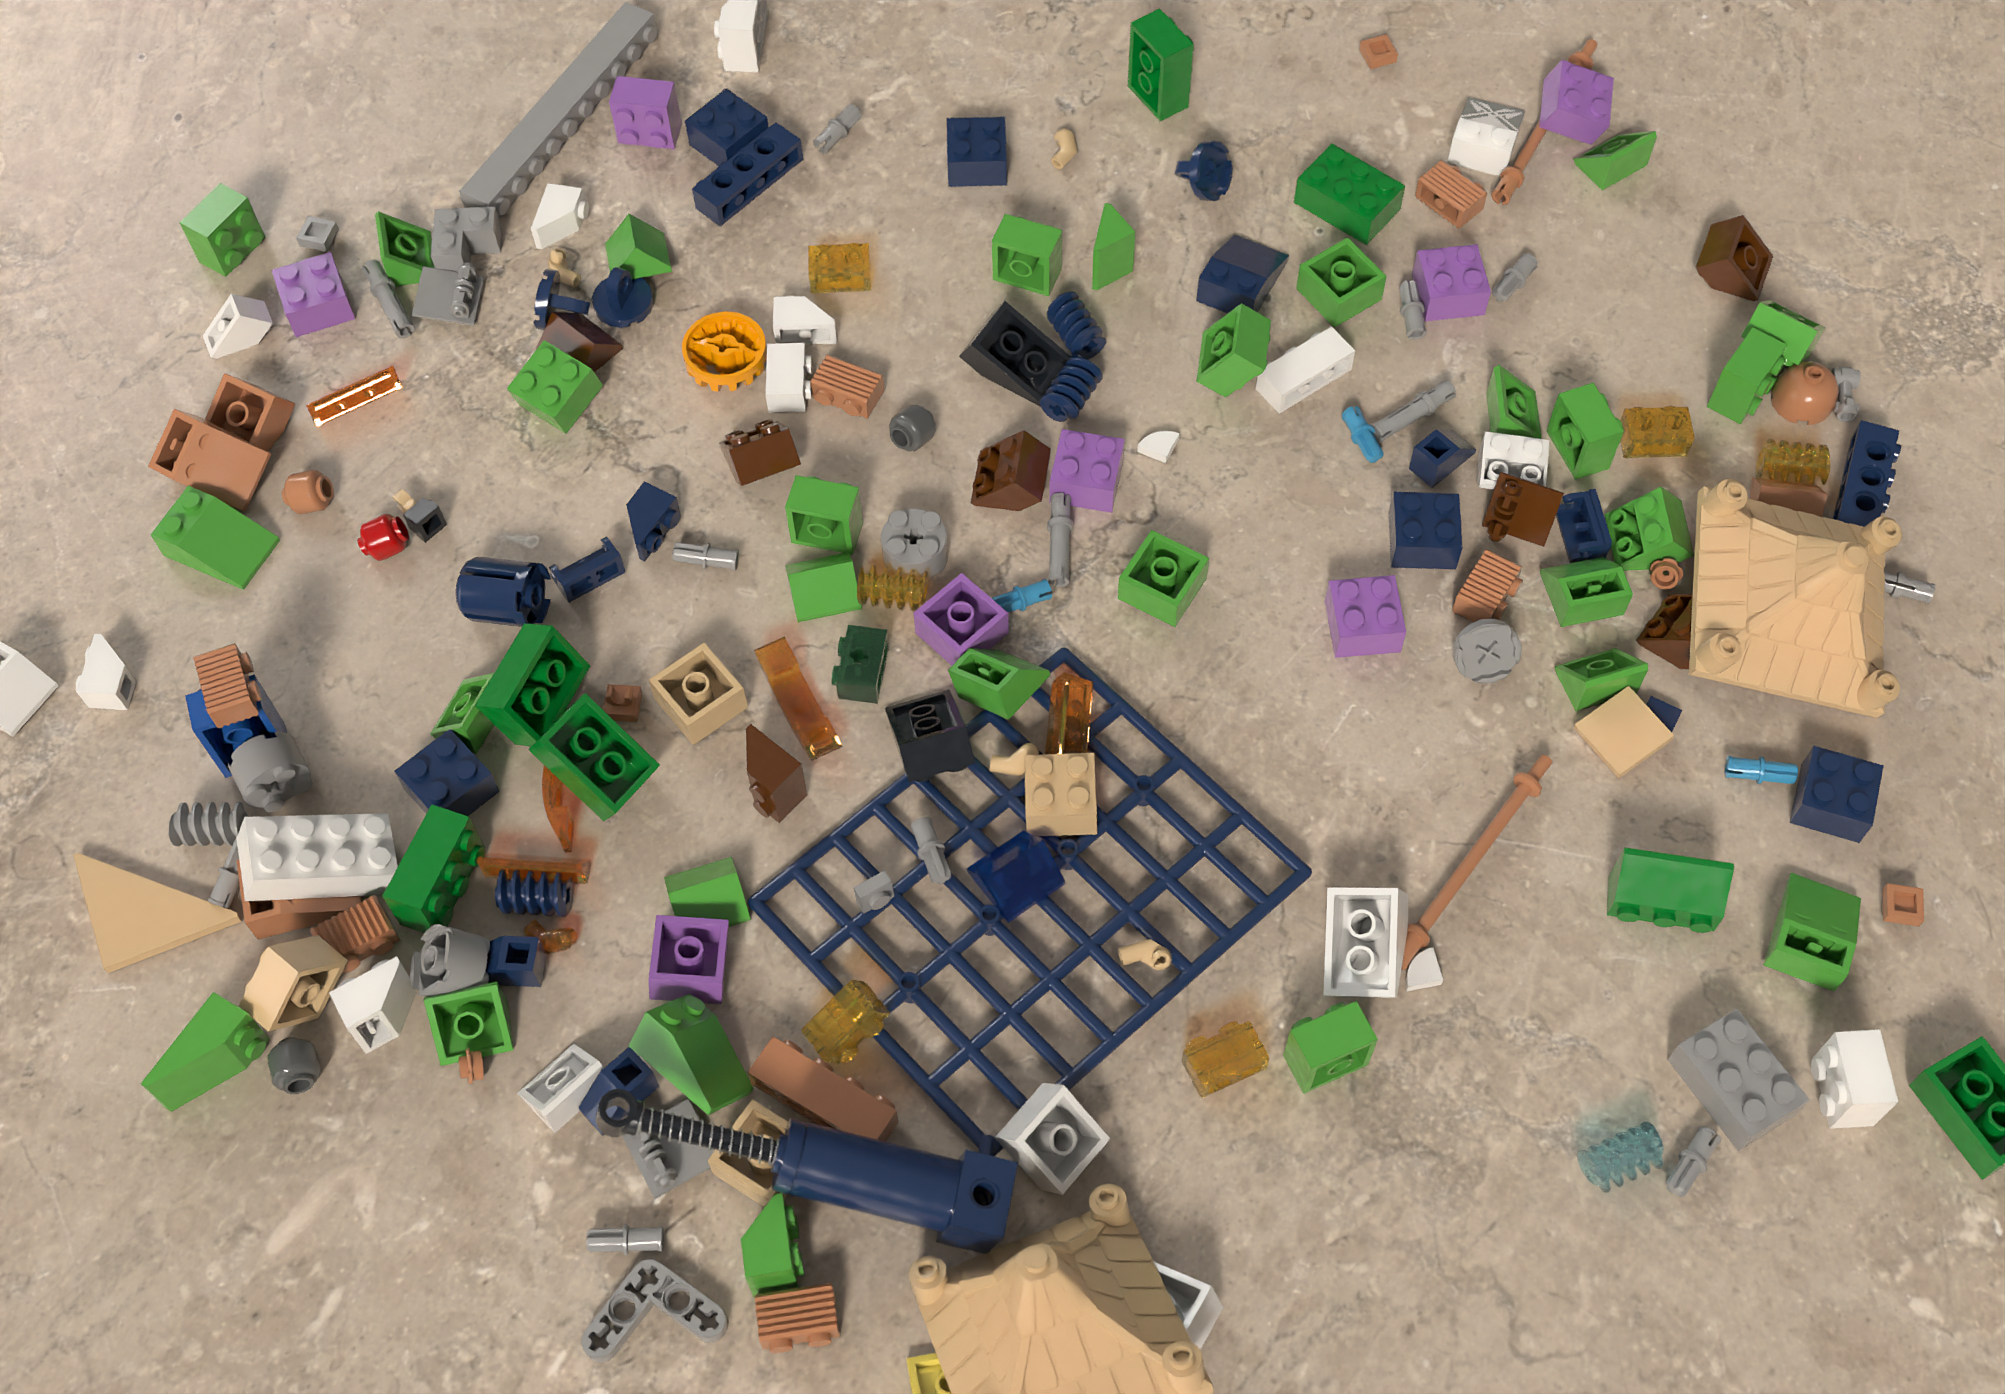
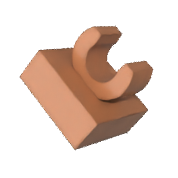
M607 684L603 710L614 721L637 722L643 694L641 686Z

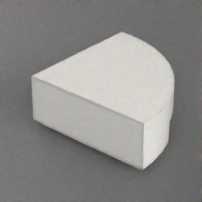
M1172 431L1152 433L1141 440L1138 444L1137 452L1166 463L1179 441V433Z
M1433 947L1420 952L1412 960L1405 979L1406 991L1442 985L1443 977Z

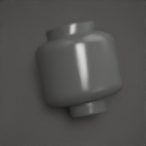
M919 405L907 406L891 419L889 424L890 438L900 449L906 451L920 449L935 435L936 424L932 414Z
M297 1037L285 1038L272 1048L267 1057L273 1085L288 1094H300L308 1091L321 1073L316 1048L310 1041Z

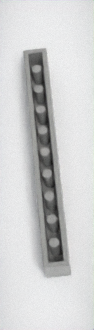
M627 2L619 8L462 187L459 193L464 208L495 207L499 219L507 213L512 203L519 195L525 192L530 182L542 172L549 160L557 155L561 146L569 137L575 134L579 125L592 114L593 109L608 95L610 89L615 84L616 77L624 76L628 68L640 58L641 53L647 46L654 42L658 35L654 13Z

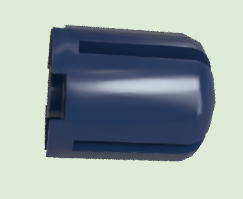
M475 557L466 561L460 570L455 589L456 602L462 615L470 621L522 627L524 623L542 624L551 599H545V579L551 580L548 569L542 563Z

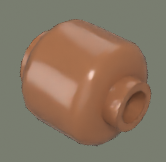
M318 470L291 474L286 479L282 489L283 501L297 514L325 510L334 496V489L330 479Z

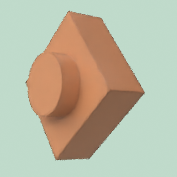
M1387 34L1360 41L1359 51L1370 69L1397 62L1398 53Z
M1889 883L1882 889L1883 921L1919 927L1924 922L1923 888Z

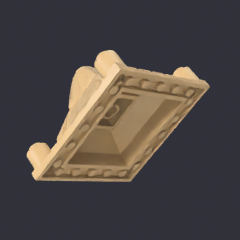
M1734 479L1722 480L1714 488L1706 486L1701 488L1697 496L1689 675L1878 718L1883 715L1885 705L1895 700L1900 692L1897 678L1891 672L1883 670L1885 553L1901 541L1902 532L1898 523L1892 518L1881 516L1863 527L1826 517L1822 518L1810 513L1794 511L1777 505H1769L1764 502L1748 499L1745 487Z
M1115 1184L1100 1185L1090 1194L1089 1205L1091 1211L1053 1225L1049 1229L1021 1238L1017 1242H1011L991 1250L987 1254L971 1258L957 1266L946 1268L944 1262L936 1256L921 1257L911 1265L908 1273L909 1282L951 1394L1214 1393L1212 1382L1204 1367L1201 1350L1190 1340L1130 1214L1126 1193L1121 1187Z

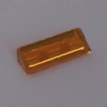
M391 366L306 405V408L315 426L318 427L399 390L402 386L395 368Z
M1063 672L1052 682L1045 754L1087 753L1093 682Z
M487 853L479 856L477 859L483 875L487 878H497L500 869H506L508 879L512 878L514 870H520L521 880H525L528 871H533L535 881H539L542 872H547L549 882H553L556 873L559 872L562 874L564 883H567L568 878L572 876L573 883L585 884L588 883L591 860L499 853Z

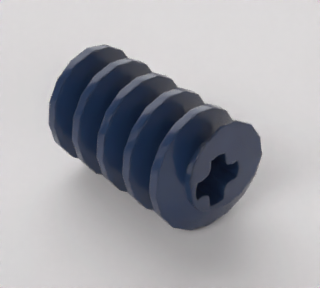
M1065 292L1051 303L1047 310V319L1053 325L1055 331L1059 333V337L1065 342L1072 355H1081L1090 359L1105 347L1107 341L1102 337V329L1100 326H1097V322L1091 317L1089 310L1085 309L1082 300H1079L1076 292Z
M1070 356L1064 368H1062L1046 391V394L1040 400L1042 410L1054 421L1065 422L1067 418L1075 419L1079 415V410L1085 406V401L1091 397V392L1097 388V383H1100L1103 379L1101 370L1084 356Z
M500 869L495 887L496 906L504 914H510L514 909L516 914L524 915L528 910L531 915L538 916L542 911L545 916H552L556 911L559 917H566L572 907L573 878L570 876L567 883H563L562 874L557 872L553 882H549L548 873L542 872L539 881H535L534 872L528 871L525 880H521L520 870H514L512 878L508 879L506 869Z

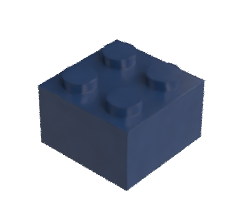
M727 88L685 120L689 145L717 166L725 163L740 148L749 144L763 130L769 128L766 115Z
M1005 117L947 118L948 187L1007 185Z
M1394 492L1388 513L1391 568L1456 570L1463 549L1459 494Z
M451 729L394 770L404 790L426 814L432 804L469 816L500 792L491 772Z
M1813 745L1801 764L1790 823L1860 843L1873 826L1884 765Z

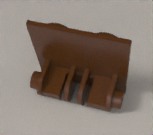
M1500 472L1482 526L1488 528V537L1492 541L1499 542L1507 534L1544 547L1564 493Z

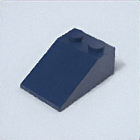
M1234 235L1210 258L1199 276L1196 301L1227 314L1241 303L1258 312L1288 262L1289 255Z

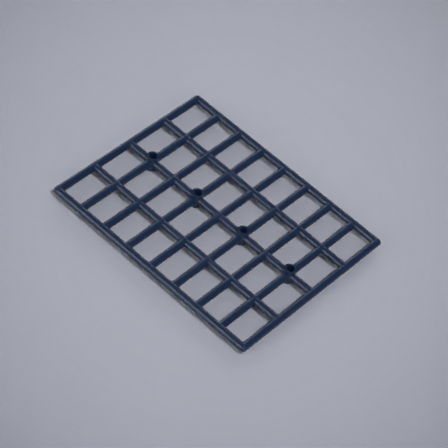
M1065 647L1060 648L1039 666L1052 673L1065 663L1111 706L1084 727L1043 688L1039 687L1031 697L1074 735L1073 738L1053 754H1073L1083 746H1086L1133 790L1107 813L1096 804L1097 834L1080 835L1075 840H1062L1059 836H1039L1057 855L1031 877L1027 876L981 831L1008 808L1026 824L1025 803L1020 800L1025 795V777L1009 789L974 756L975 763L968 765L967 768L998 799L973 820H970L930 780L925 782H908L907 776L904 773L748 899V906L978 1149L981 1137L985 1133L946 1094L940 1085L970 1060L1019 1111L1028 1099L981 1051L1004 1029L1011 1025L1061 1076L1055 1084L1064 1085L1069 1091L1312 875V869ZM985 709L965 724L969 739L988 723H991L1017 749L1026 743H1031L1005 718ZM1122 715L1170 760L1150 777L1147 775L1138 777L1095 736ZM1180 769L1231 814L1230 817L1206 837L1201 835L1155 792L1157 788ZM912 784L960 829L943 843L945 846L943 852L945 859L971 840L1019 886L997 906L991 904L984 905L951 872V878L943 884L979 919L951 944L903 896L904 893L929 873L924 860H921L918 856L919 846L914 834L885 806ZM1137 805L1143 807L1151 806L1194 846L1168 870L1117 824L1119 820ZM875 815L921 862L892 885L894 897L890 899L887 905L881 909L870 910L864 914L860 911L852 918L806 870L835 847L867 880L879 874L880 872L846 839V837ZM1241 825L1248 829L1294 871L1269 895L1262 891L1216 848L1217 845ZM1105 832L1156 878L1152 884L1130 903L1079 856L1081 852ZM1203 857H1206L1257 904L1231 928L1226 926L1178 881L1181 876ZM1061 869H1074L1118 912L1091 936L1040 888ZM794 879L841 927L813 951H810L766 904L769 899ZM1166 889L1219 938L1192 963L1140 914L1144 908ZM1028 897L1079 945L1052 970L1001 922L1004 917ZM891 904L939 952L935 958L917 973H905L862 929ZM1128 922L1144 938L1150 939L1168 949L1172 956L1171 963L1180 971L1174 979L1153 997L1101 947ZM984 934L988 936L995 935L1040 979L1012 1004L961 955ZM850 938L899 987L870 1012L822 963L825 958ZM1089 956L1141 1006L1115 1031H1112L1061 981ZM949 964L999 1013L994 1020L971 1039L921 990L922 986ZM1050 990L1102 1041L1074 1067L1022 1017L1026 1010ZM903 1002L915 1003L959 1049L930 1075L880 1024L884 1018ZM997 1140L993 1153L994 1157L1004 1149Z

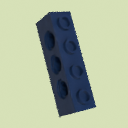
M775 122L692 188L695 208L721 227L803 161L801 139Z
M1863 420L1859 422L1850 440L1832 519L1865 527L1874 519L1881 517L1882 513L1886 512L1891 498L1890 494H1886V490L1891 487L1896 475V469L1891 467L1892 463H1896L1902 446L1897 444L1900 430Z

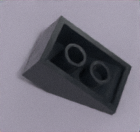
M1006 301L991 314L959 355L963 361L982 377L1040 406V400L1046 394L1052 382L1070 359L1068 353Z
M949 689L885 708L908 782H925L932 779L936 774L947 771L959 772L966 769L968 765L975 763L966 725Z

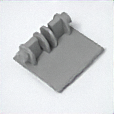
M469 262L463 263L458 268V272L423 267L412 316L474 326L484 276H478L475 266Z
M689 1099L664 1112L667 1114L673 1112L675 1116L679 1117L683 1114L684 1118L690 1119L693 1117L694 1120L700 1121ZM638 1131L635 1136L629 1134L622 1136L655 1199L710 1169L708 1159L715 1151L714 1149L709 1151V1148L706 1147L699 1149V1146L694 1144L689 1146V1143L686 1142L679 1144L678 1140L672 1139L669 1141V1138L666 1137L659 1139L658 1135L652 1134L649 1136V1133L646 1132L639 1134Z

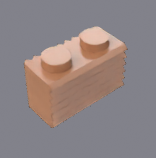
M1440 160L1435 167H1432L1431 170H1428L1427 173H1424L1419 178L1415 197L1459 229L1484 209L1487 192L1479 183L1471 182L1464 177L1457 167L1449 166Z
M830 355L825 356L810 382L812 396L817 402L825 406H836L851 416L859 415L865 419L870 416L885 391L883 375Z
M1486 549L1456 597L1452 609L1454 614L1458 613L1460 617L1464 616L1466 620L1470 619L1472 623L1481 619L1501 620L1508 607V603L1504 601L1508 595L1515 597L1523 582L1522 579L1518 578L1522 566Z
M236 643L193 657L206 710L217 728H222L224 725L229 726L231 723L243 721L245 718L250 719L252 716L259 714L256 702L261 701L262 697L256 681H250L248 673L254 672V667L247 652L241 653Z
M376 895L365 899L356 906H351L350 909H345L343 913H338L337 916H332L330 920H325L324 923H319L317 927L310 929L313 936L319 935L348 960L342 973L355 970L360 965V961L373 954L382 955L392 949L393 944L400 940Z
M832 1282L755 1295L759 1342L763 1349L769 1348L771 1353L787 1352L793 1349V1344L808 1342L810 1347L825 1346L832 1343L831 1338L840 1336Z

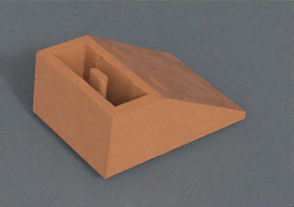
M174 409L148 467L174 481L191 486L215 496L230 506L246 511L271 453L197 415Z
M236 860L245 924L258 940L324 923L325 920H330L332 916H337L338 913H343L345 909H350L351 906H356L362 902L361 896L245 901L240 861Z

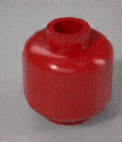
M386 513L363 523L360 528L361 537L357 541L364 555H371L374 559L383 561L403 552L410 537L404 522L398 516L393 517Z

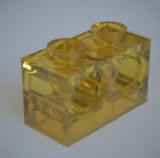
M869 243L808 246V275L811 294L871 291Z
M1688 407L1624 409L1620 420L1624 431L1620 440L1623 458L1686 457L1695 439Z

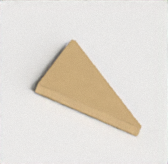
M80 853L73 855L103 969L107 973L242 922L241 917L235 911L212 904Z

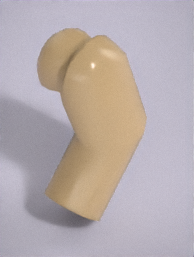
M1066 128L1057 131L1054 135V140H1058L1056 144L1060 146V150L1052 157L1051 163L1059 170L1077 153L1075 135Z
M560 248L551 250V257L548 258V268L559 270L560 282L573 288L578 287L581 275L568 269L567 253Z
M1026 743L1010 757L992 755L990 772L1016 776L1023 775L1025 773L1024 755H1039V749L1035 744Z
M1150 939L1118 948L1119 958L1123 966L1141 961L1154 969L1164 970L1169 967L1172 961L1170 951Z

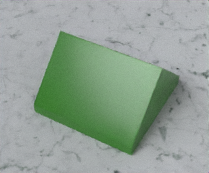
M1656 131L1617 134L1574 158V163L1601 190H1604L1648 165L1657 138Z
M1109 203L1104 204L1093 249L1092 289L1099 290L1133 272L1135 231Z
M378 211L375 214L380 255L388 279H392L395 287L419 283L423 267L435 268L431 259V231Z
M631 214L625 217L605 243L610 272L615 267L622 268L630 272L632 279L672 272L664 233Z
M1501 365L1495 366L1486 393L1490 431L1493 433L1542 439L1536 391Z
M849 552L785 565L797 622L862 609L853 561Z
M1613 648L1556 665L1555 672L1575 711H1580L1607 702L1628 686L1637 693L1648 672V663L1617 648Z
M494 673L463 680L430 735L437 739L451 729L472 753L477 754L494 724L475 705Z
M732 856L664 877L675 916L729 920V927L751 920Z
M498 982L424 997L423 1000L441 1066L459 1062L458 1057L466 1056V1048H469L470 1051L481 1050L482 1057L513 1051L514 1045L508 1000Z

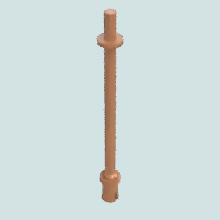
M1589 39L1581 52H1575L1570 55L1568 62L1592 70L1594 63L1591 56L1597 48V42ZM1540 121L1513 166L1503 169L1500 175L1501 180L1491 195L1496 203L1500 204L1503 196H1505L1502 205L1508 204L1516 188L1523 184L1525 178L1522 172L1547 132L1546 129L1539 127Z
M1542 754L1527 774L1519 772L1514 776L1513 783L1517 788L1418 922L1408 924L1402 962L1403 970L1407 969L1408 964L1419 949L1425 948L1430 942L1428 931L1528 796L1538 797L1541 794L1542 786L1539 780L1552 764L1550 757Z

